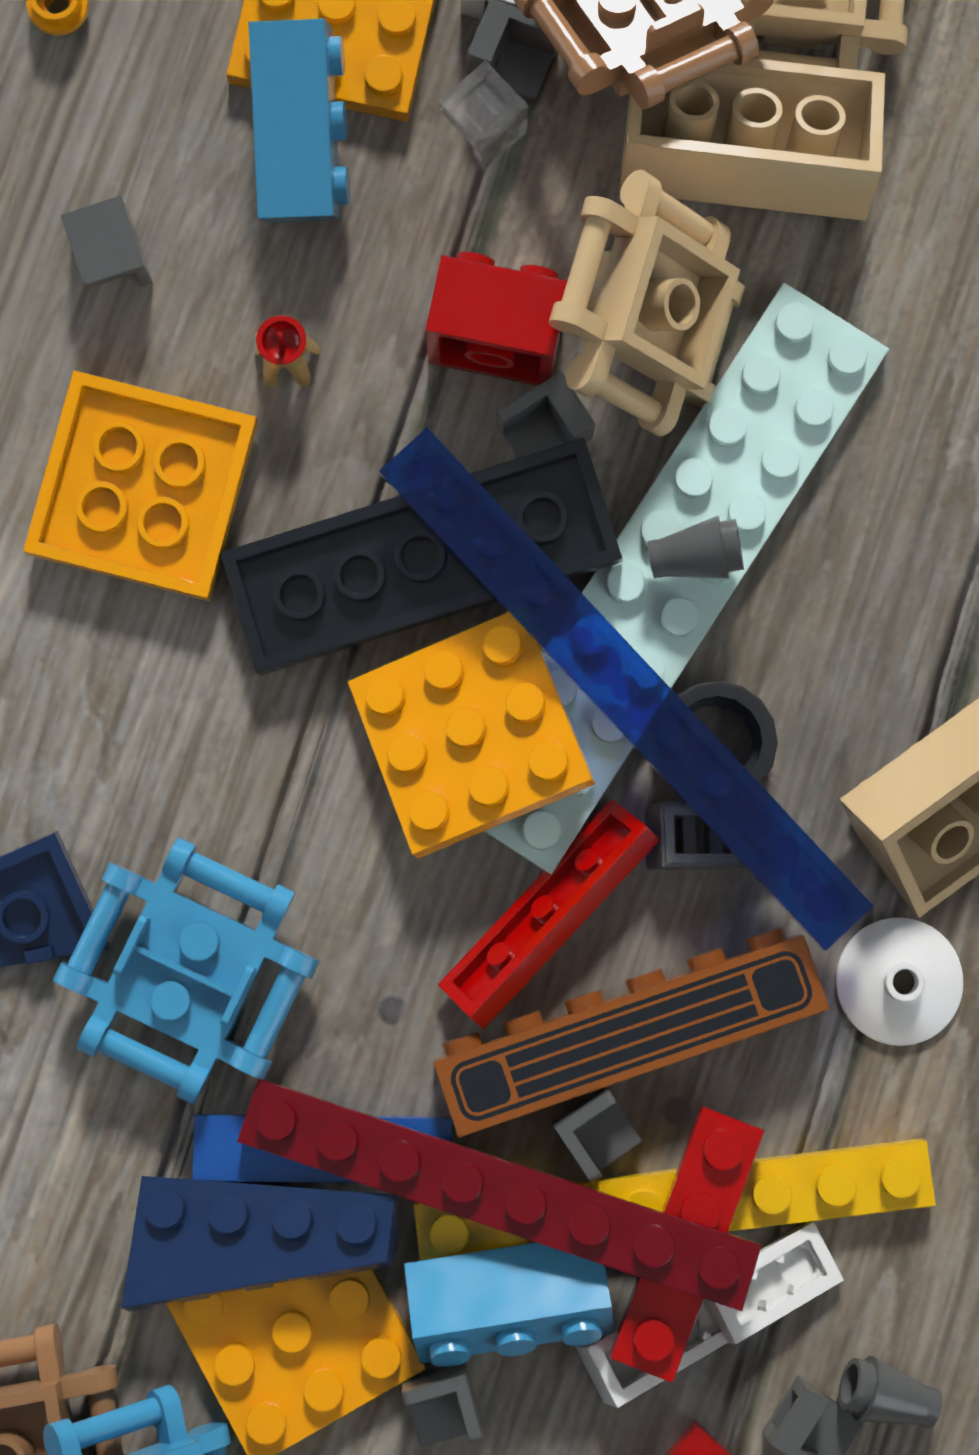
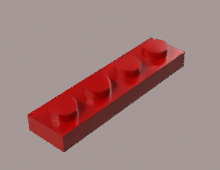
M611 799L575 837L553 873L550 874L544 870L439 982L438 986L484 1030L660 840L649 827Z
M700 1106L662 1212L728 1233L765 1130ZM637 1277L611 1347L610 1358L673 1383L703 1298Z

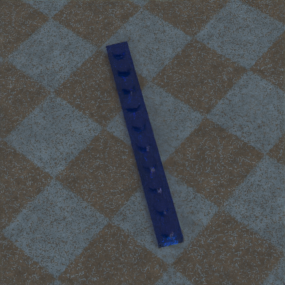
M427 427L379 471L383 479L822 950L826 951L873 907L870 901Z

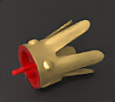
M277 315L264 321L256 333L257 347L255 348V355L260 356L261 354L263 357V378L268 387H275L281 368H286L299 386H308L311 381V374L304 355L307 352L314 355L319 354V346L306 336L303 326L290 316Z

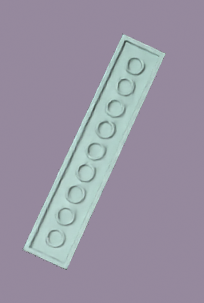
M782 284L715 387L711 403L706 402L617 538L623 562L598 569L543 652L595 785L483 832L543 871L545 870L550 874L553 873L889 351L888 347L788 284ZM718 515L720 521L736 519L744 570L729 572V579L661 577L654 579L649 559L648 541L661 539Z

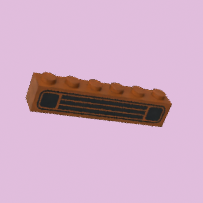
M783 927L775 928L747 938L749 951L726 958L723 948L714 949L686 959L689 968L688 972L665 979L661 968L625 980L629 991L627 993L604 1000L601 989L564 1001L568 1012L566 1014L543 1021L540 1010L504 1022L503 1025L507 1033L505 1035L482 1042L479 1031L443 1043L445 1055L435 1058L433 1064L458 1138L829 1010L830 1008L804 935L786 937Z

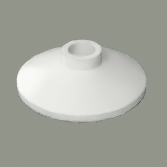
M887 918L865 926L848 941L837 963L835 988L842 1011L856 1029L875 1041L889 1045L904 1046L926 1041L938 1034L949 1024L961 1002L963 972L954 948L939 931L918 920ZM902 969L908 970L914 977V986L907 994L898 993L893 986L894 975Z

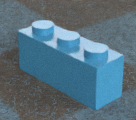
M325 18L248 22L258 219L266 223L341 220L340 205L350 204L348 166H338L337 141L347 140L348 136L345 101L336 102L335 76H344L343 37L333 36V28Z
M539 1243L404 1263L412 1339L420 1364L431 1362L435 1366L451 1367L467 1362L471 1355L497 1351L498 1354L503 1356H520L532 1352L540 1344L563 1341L570 1346H582L601 1339L602 1334L615 1333L605 1265Z

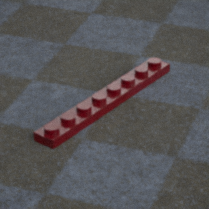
M257 1080L237 1140L239 1143L739 1311L743 1310L762 1246L759 1243L267 1080Z

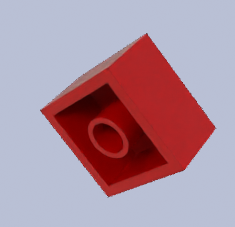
M460 252L457 254V258L441 255L425 330L428 364L536 386L551 378L561 331L550 326L548 321L553 304L562 301L567 280L558 279V274L555 271L538 265H523L520 267V271L494 266L495 261L492 258L474 252Z

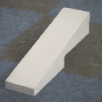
M806 1222L761 1246L742 1311L703 1299L677 1373L726 1343L738 1344L844 1281L814 1222ZM621 1320L614 1323L615 1333L602 1334L601 1339L594 1343L575 1346L603 1403L616 1408L664 1381L661 1378L610 1358L609 1353Z

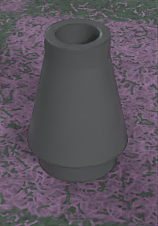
M718 515L661 539L647 542L654 579L661 577L729 579V572L744 570L736 519L720 521Z
M868 1356L864 1360L852 1358L847 1363L840 1380L838 1392L840 1408L851 1412L855 1421L910 1424L932 1428L940 1416L942 1408L940 1390L920 1383L874 1356Z

